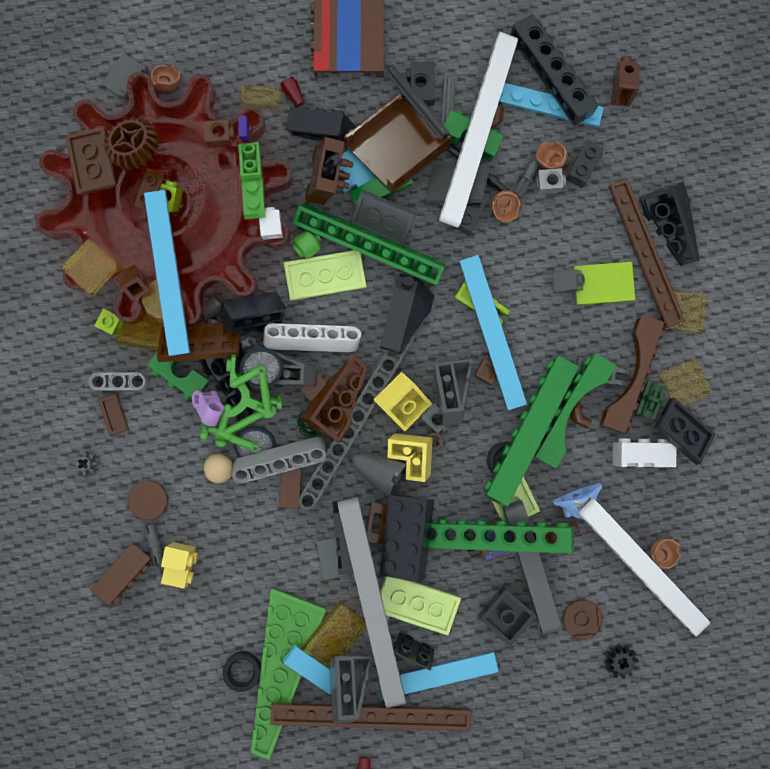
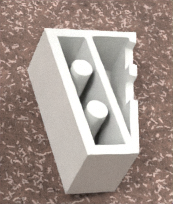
M619 438L618 442H613V466L676 467V447L667 439H658V443H650V439H638V443H633L631 439Z

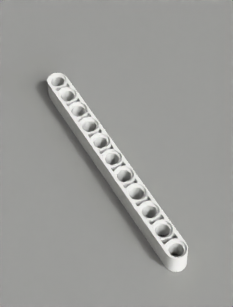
M499 32L440 214V222L457 228L465 212L517 45L518 38L506 33Z

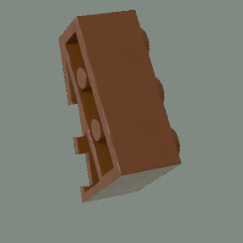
M132 543L90 591L111 609L113 605L116 606L123 598L122 594L135 585L137 576L140 573L144 574L149 569L151 559Z

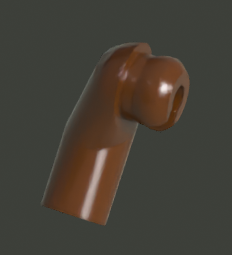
M577 402L570 413L571 420L588 429L592 420L583 416L582 405Z

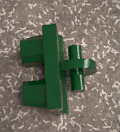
M647 380L635 413L655 420L667 387Z

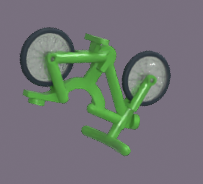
M265 347L254 348L243 356L240 363L241 373L239 374L235 371L236 355H231V359H227L226 371L230 372V387L239 388L242 396L241 400L234 407H231L230 404L224 406L219 426H207L202 421L200 425V438L202 440L208 438V432L216 436L215 445L226 446L228 440L234 443V450L239 458L276 447L274 436L263 427L252 426L243 429L239 433L236 432L263 417H273L276 413L274 404L277 405V409H281V393H276V397H270L269 386L276 383L281 377L283 362L275 351ZM245 382L252 386L260 387L262 402L250 397L249 388ZM246 407L257 411L227 427L229 417H235Z

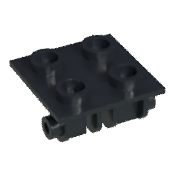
M399 633L397 641L393 645L394 654L431 671L435 649L427 643H420L414 640L408 634Z

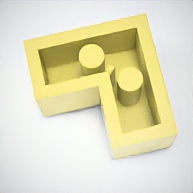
M394 433L388 439L387 458L406 460V480L425 482L431 476L433 438Z
M175 542L165 547L161 567L165 568L161 584L186 588L188 583H192L194 572H191L192 565L196 564L198 559L196 547Z

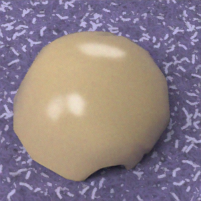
M223 453L211 454L205 459L203 465L205 476L213 483H225L232 477L233 462Z

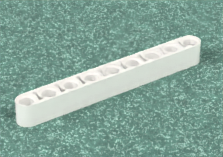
M591 499L578 512L685 627L690 629V632L695 637L710 624L709 620L599 503Z

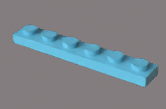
M504 83L498 103L569 120L552 94ZM598 106L593 116L582 121L581 124L598 128L604 107Z

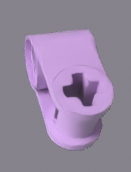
M214 390L210 392L194 391L192 403L201 421L207 426H216L224 411V405L221 403L217 392Z

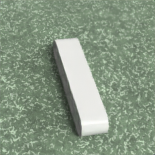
M272 323L265 327L263 344L266 348L272 350L354 352L359 347L361 331L353 326Z

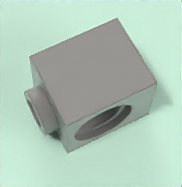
M562 168L538 170L536 174L537 193L561 192L564 186H566V176L562 174ZM547 178L555 179L556 184L550 185L547 182Z

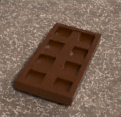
M223 323L186 325L190 353L169 356L165 328L161 327L157 351L158 362L228 358L231 355L239 357L241 333H228Z

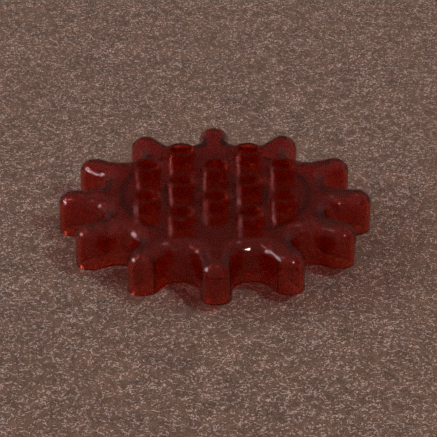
M135 72L128 77L127 91L129 103L127 108L121 113L115 115L106 114L93 101L83 99L74 105L73 117L84 131L104 126L107 132L112 131L111 126L115 127L118 125L117 121L124 122V118L130 120L132 116L136 119L141 117L149 121L157 131L160 139L158 141L160 147L156 149L157 154L152 155V160L146 161V166L141 164L139 169L133 167L131 171L127 168L123 170L119 166L114 165L117 178L116 187L79 196L76 192L69 153L57 150L45 151L39 159L40 169L53 180L66 185L67 197L61 206L42 211L36 218V227L41 234L53 240L75 238L79 244L78 256L66 267L63 273V281L69 288L84 293L92 290L103 280H114L118 287V296L114 305L116 317L128 324H138L145 318L151 301L160 297L147 212L134 207L147 168L164 173L163 179L165 181L162 183L168 180L178 183L177 187L183 188L179 211H169L186 325L195 326L202 324L205 319L203 296L209 287L217 284L226 285L239 298L257 294L259 289L258 282L248 271L245 262L250 250L257 246L280 250L290 243V231L284 222H282L283 238L263 240L259 218L246 220L244 218L239 144L258 141L266 132V121L262 112L257 107H245L231 119H226L230 126L234 127L235 139H232V146L208 148L204 138L203 122L223 120L213 115L217 92L209 77L202 74L194 75L189 79L185 92L179 100L165 102L160 100L158 89L150 76L144 72ZM238 116H246L249 121V142H241L239 138ZM217 131L215 136L221 137L225 131ZM276 159L261 162L265 199L273 193L287 190L292 186L294 176L290 165L286 161ZM168 190L166 192L167 200L170 201L172 198V194ZM135 264L146 278L150 291L132 302L121 289L117 275Z

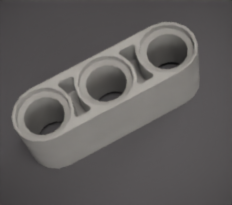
M137 372L94 373L88 381L89 386L93 390L143 391L150 384L147 375ZM99 377H102L104 380V383L101 387H98L97 385V379ZM122 377L123 384L122 386L118 387L116 385L117 378ZM138 377L143 379V384L140 387H137L135 383Z

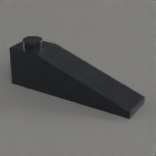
M684 182L669 185L639 197L645 217L648 221L651 219L659 228L656 230L659 236L663 234L668 241L667 248L680 266L699 261L690 201Z
M404 274L399 275L380 349L400 353L415 330L420 327L422 321L429 315L435 295L419 278Z
M241 345L239 357H236L235 371L237 374L241 373L240 363L244 356ZM231 357L199 359L207 376L213 375L218 384L215 386L217 391H222L227 396L226 404H230L231 407L236 406L242 396L239 388L230 387V372L226 371L227 359H231ZM245 361V363H244V370L247 369V368H246V361ZM246 407L235 418L237 421H240L253 414L251 408Z

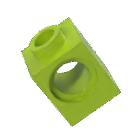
M166 180L165 183L161 184L159 191L165 190L167 192L169 190L171 192L172 198L170 201L167 200L169 211L178 212L183 188L177 187L178 183Z
M103 309L94 326L118 337L126 319Z

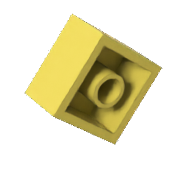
M402 372L373 399L403 431H406L432 405L422 391Z

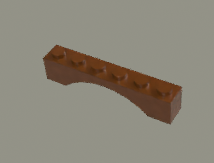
M643 314L637 316L631 333L636 351V366L633 377L623 394L605 407L600 426L619 433H626V430L629 431L631 428L632 413H635L638 408L639 402L637 399L639 394H642L644 391L645 383L643 382L645 376H648L651 371V359L656 356L658 339L662 338L665 328H663L664 322Z

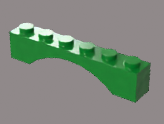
M592 353L591 356L588 355L583 362L584 369L574 377L573 383L575 384L573 388L566 391L563 397L565 401L561 407H558L554 415L555 418L552 424L549 425L534 455L554 468H557L566 453L565 429L572 409L587 392L607 383L616 367L615 364L596 353Z

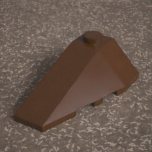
M351 355L310 402L300 418L314 430L339 442L350 426V417L353 408L356 407V397L362 387L367 366L355 355Z

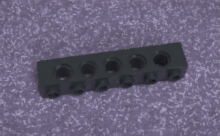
M531 14L513 24L510 35L518 38L517 46L573 126L593 116L598 107L595 98L588 93L583 81L578 79L573 67L568 65L563 53L556 48L551 36L547 35L541 22L536 20L534 15Z

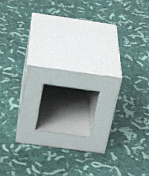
M274 207L265 208L266 217L259 218L262 239L283 238L279 209L275 210Z

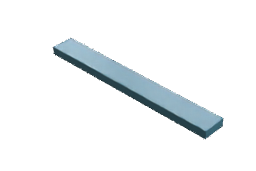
M165 190L144 193L168 354L169 356L190 353L167 195Z
M479 255L461 260L459 263L507 411L527 405Z

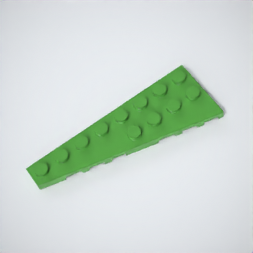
M272 588L270 592L251 747L252 754L270 760L282 725H270L271 703H291L301 678L299 673L283 663V659L294 644L310 654L326 611L325 607Z

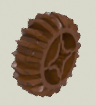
M132 116L130 120L124 118V122L117 121L118 125L115 127L111 126L112 131L106 132L108 138L104 139L105 145L103 147L108 159L123 170L127 168L131 171L133 167L139 169L141 164L146 166V161L152 160V155H156V149L160 147L158 143L160 139L156 129L149 121L141 117L136 119Z

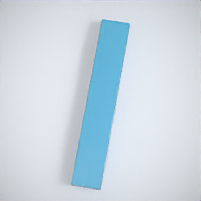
M494 651L433 665L431 671L420 668L400 673L404 694L499 671Z

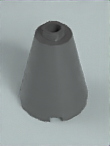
M365 451L360 452V454L356 453L352 460L353 468L388 498L389 495L397 493L401 487L399 484L402 478L405 479L407 464L403 461Z

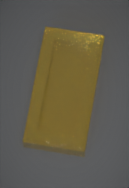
M242 84L240 104L279 109L281 89Z

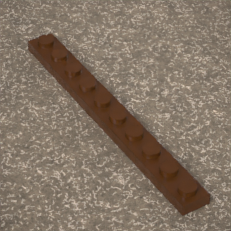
M272 702L270 725L470 731L471 710L470 708L408 706L386 708V706L362 705L358 720L352 723H332L331 704Z

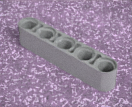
M313 437L237 458L233 464V480L237 483H246L320 463L326 458L325 441L321 437Z

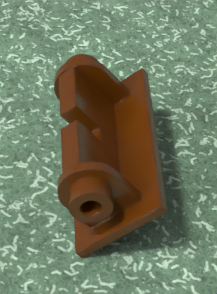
M147 168L134 207L147 212L144 193L159 191L162 182L165 181L163 179L164 173Z

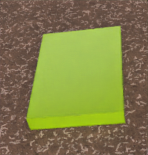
M632 262L573 267V269L582 271L585 277L583 291L575 292L576 305L635 301Z

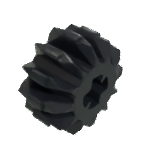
M617 644V650L611 646L609 649L612 653H605L608 659L604 661V664L608 666L606 669L608 673L613 672L615 678L620 675L622 679L626 678V673L629 676H633L631 670H638V667L634 665L639 662L638 658L634 657L636 652L630 650L628 645L622 648L620 644ZM623 658L625 662L619 664L618 660Z

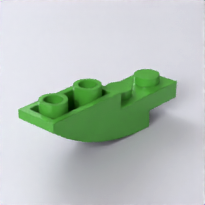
M259 142L239 144L245 220L265 218V195Z

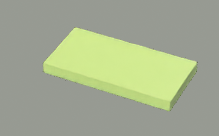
M355 250L284 262L290 301L367 288L361 253Z
M386 576L380 590L387 616L449 635L461 597L414 581Z

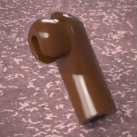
M498 104L491 125L493 129L503 121L504 108L501 104Z

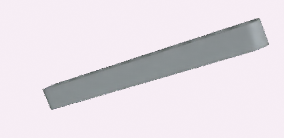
M356 497L339 501V513L386 708L406 704L405 694L394 654V647L359 499Z

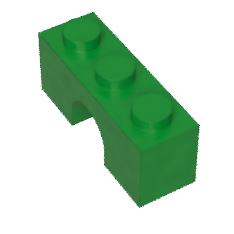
M451 110L444 126L449 131L451 143L456 145L460 137L466 135L471 119L465 117L459 111L454 112ZM490 128L481 157L488 162H491L503 139V135L496 129Z
M156 352L147 364L151 368L150 372L158 378L164 377L167 380L166 384L171 388H179L183 391L181 395L189 401L192 400L194 391L204 392L211 383L209 379L192 369L188 376L184 378L178 377L175 372L178 361L158 362Z

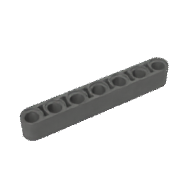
M522 500L503 507L508 525H515V522L522 521L528 522V525L531 526ZM510 530L512 540L515 541L516 534ZM529 531L527 533L528 540L535 542L533 532ZM517 551L531 602L537 615L536 618L541 626L542 635L562 630L539 552Z

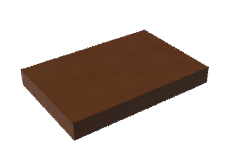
M104 126L65 135L76 192L79 196L118 187L114 164L108 159L103 147L105 145L104 139L108 138L107 130Z

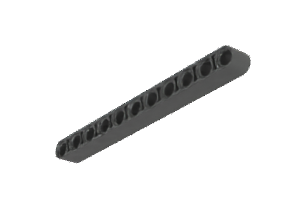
M417 329L404 346V351L401 354L388 350L384 354L356 401V407L353 408L349 426L354 431L353 437L347 439L343 435L339 442L333 440L326 452L325 460L320 462L299 498V505L302 509L311 510L318 503L376 405L375 401L370 405H366L363 402V397L366 394H372L375 398L386 388L416 338ZM385 361L393 362L394 368L391 371H386L383 368ZM376 377H381L384 380V385L380 388H376L373 385V380ZM358 410L364 413V419L360 422L353 419L354 412ZM336 444L343 446L344 452L342 455L334 454L333 447ZM326 461L333 463L334 469L332 472H326L323 469V464ZM320 478L323 480V488L316 489L313 485L314 479ZM309 495L313 498L311 506L304 504V496Z

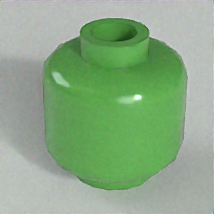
M304 230L293 239L294 245L292 247L300 258L309 259L321 250L319 242L322 240L318 234Z

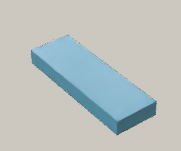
M294 644L283 659V663L328 694H331L330 668Z

